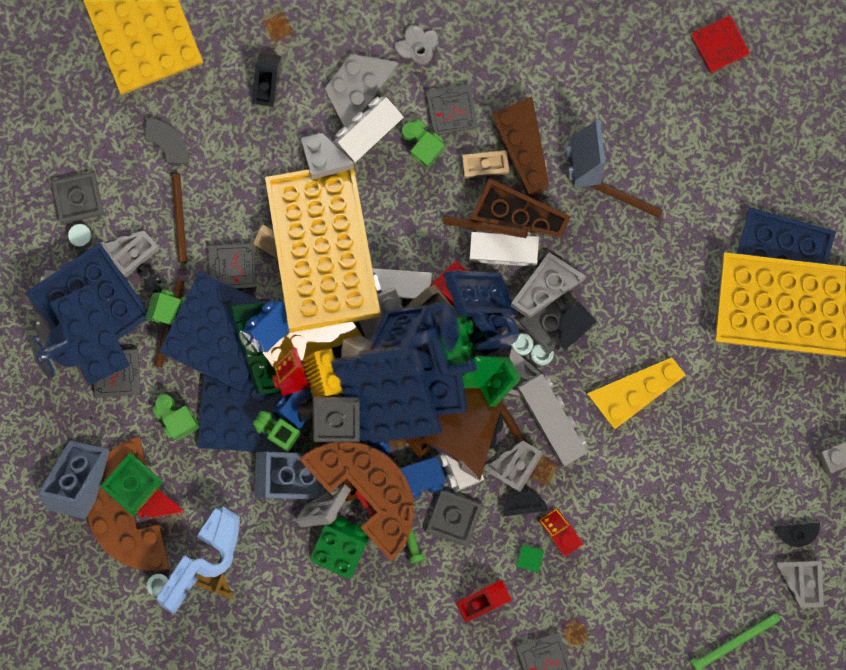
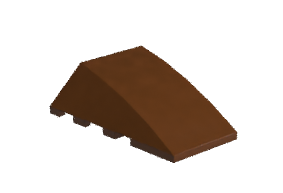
M465 388L467 412L438 415L442 427L440 434L407 439L419 446L423 442L461 463L462 467L460 470L480 481L503 399L497 406H489L480 388Z

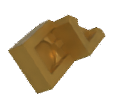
M197 573L194 577L197 578L194 583L195 586L233 599V594L224 574L216 577H204Z

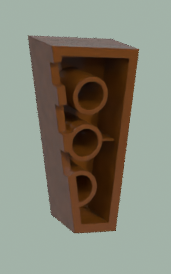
M531 96L497 111L491 116L494 128L504 149L507 150V156L525 195L530 198L547 191L549 188L533 97Z
M489 178L470 220L527 229L530 233L561 239L571 216Z

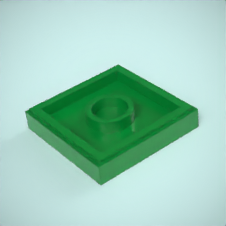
M130 452L100 487L130 515L134 516L163 484V481Z

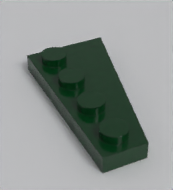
M268 302L229 306L230 313L256 393L261 395L281 392L280 388L276 389L273 381V375H276L275 369L264 353L258 352L242 333L247 327V321L254 316L257 317L262 312V307Z

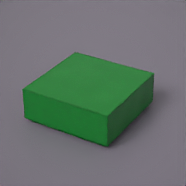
M522 545L517 568L539 573L544 550Z

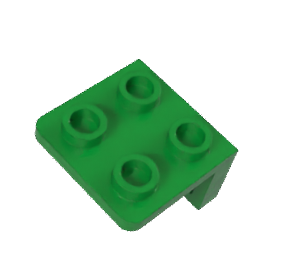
M469 316L457 317L460 330L459 339L453 351L446 350L450 365L467 363L469 359H473V356H475V344L471 342L470 334L473 333V322L469 320Z
M477 356L472 359L476 363L477 371L463 374L464 388H480L489 406H497L520 381V377L510 357Z
M337 515L331 524H325L311 556V561L342 577L350 579L370 538L361 529L362 525L348 521L345 517Z

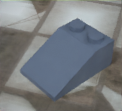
M595 120L571 137L570 145L566 146L567 159H571L572 167H568L569 180L574 181V187L601 184L605 167V156L600 120Z
M69 441L38 493L46 509L86 519L96 502L109 450Z
M256 453L255 498L318 499L328 493V491L300 461V458L307 453Z

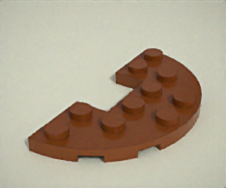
M140 437L130 439L109 452L100 486L130 452L147 467ZM100 487L96 502L87 518L93 535L101 547L114 559L129 567L144 571L169 570L170 567L160 525L138 530L135 515H130Z
M359 442L328 443L313 449L300 458V461L329 493L337 488L345 479H348L370 503L377 513L363 524L361 529L386 557L392 561L407 542L414 520L413 494L408 480L400 467L382 451Z

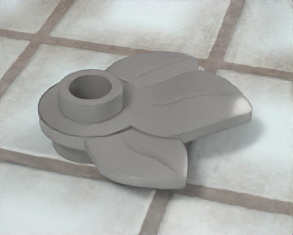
M410 25L405 32L406 40L396 42L394 44L395 49L403 58H412L414 62L421 65L427 64L433 56L432 50L438 44V36L435 30L424 33L420 27Z

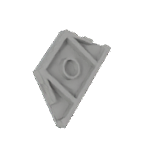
M353 54L348 57L325 88V92L344 127L348 128L354 123L352 119L358 113L366 110L368 104L375 98L399 66L397 62Z

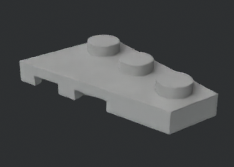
M549 252L512 301L511 307L526 317L531 318L584 281L586 276Z

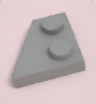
M343 484L339 487L338 493L331 495L328 492L320 498L307 503L296 522L301 527L331 524L336 519L339 509L351 490L346 484Z
M822 561L777 563L780 572L801 608L824 607Z

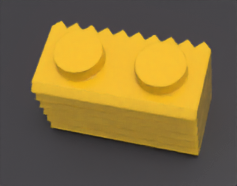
M332 349L316 351L302 360L305 362L304 366L307 371L306 375H308L310 392L313 393L312 397H336L343 393L340 379L335 376L331 364L335 359Z

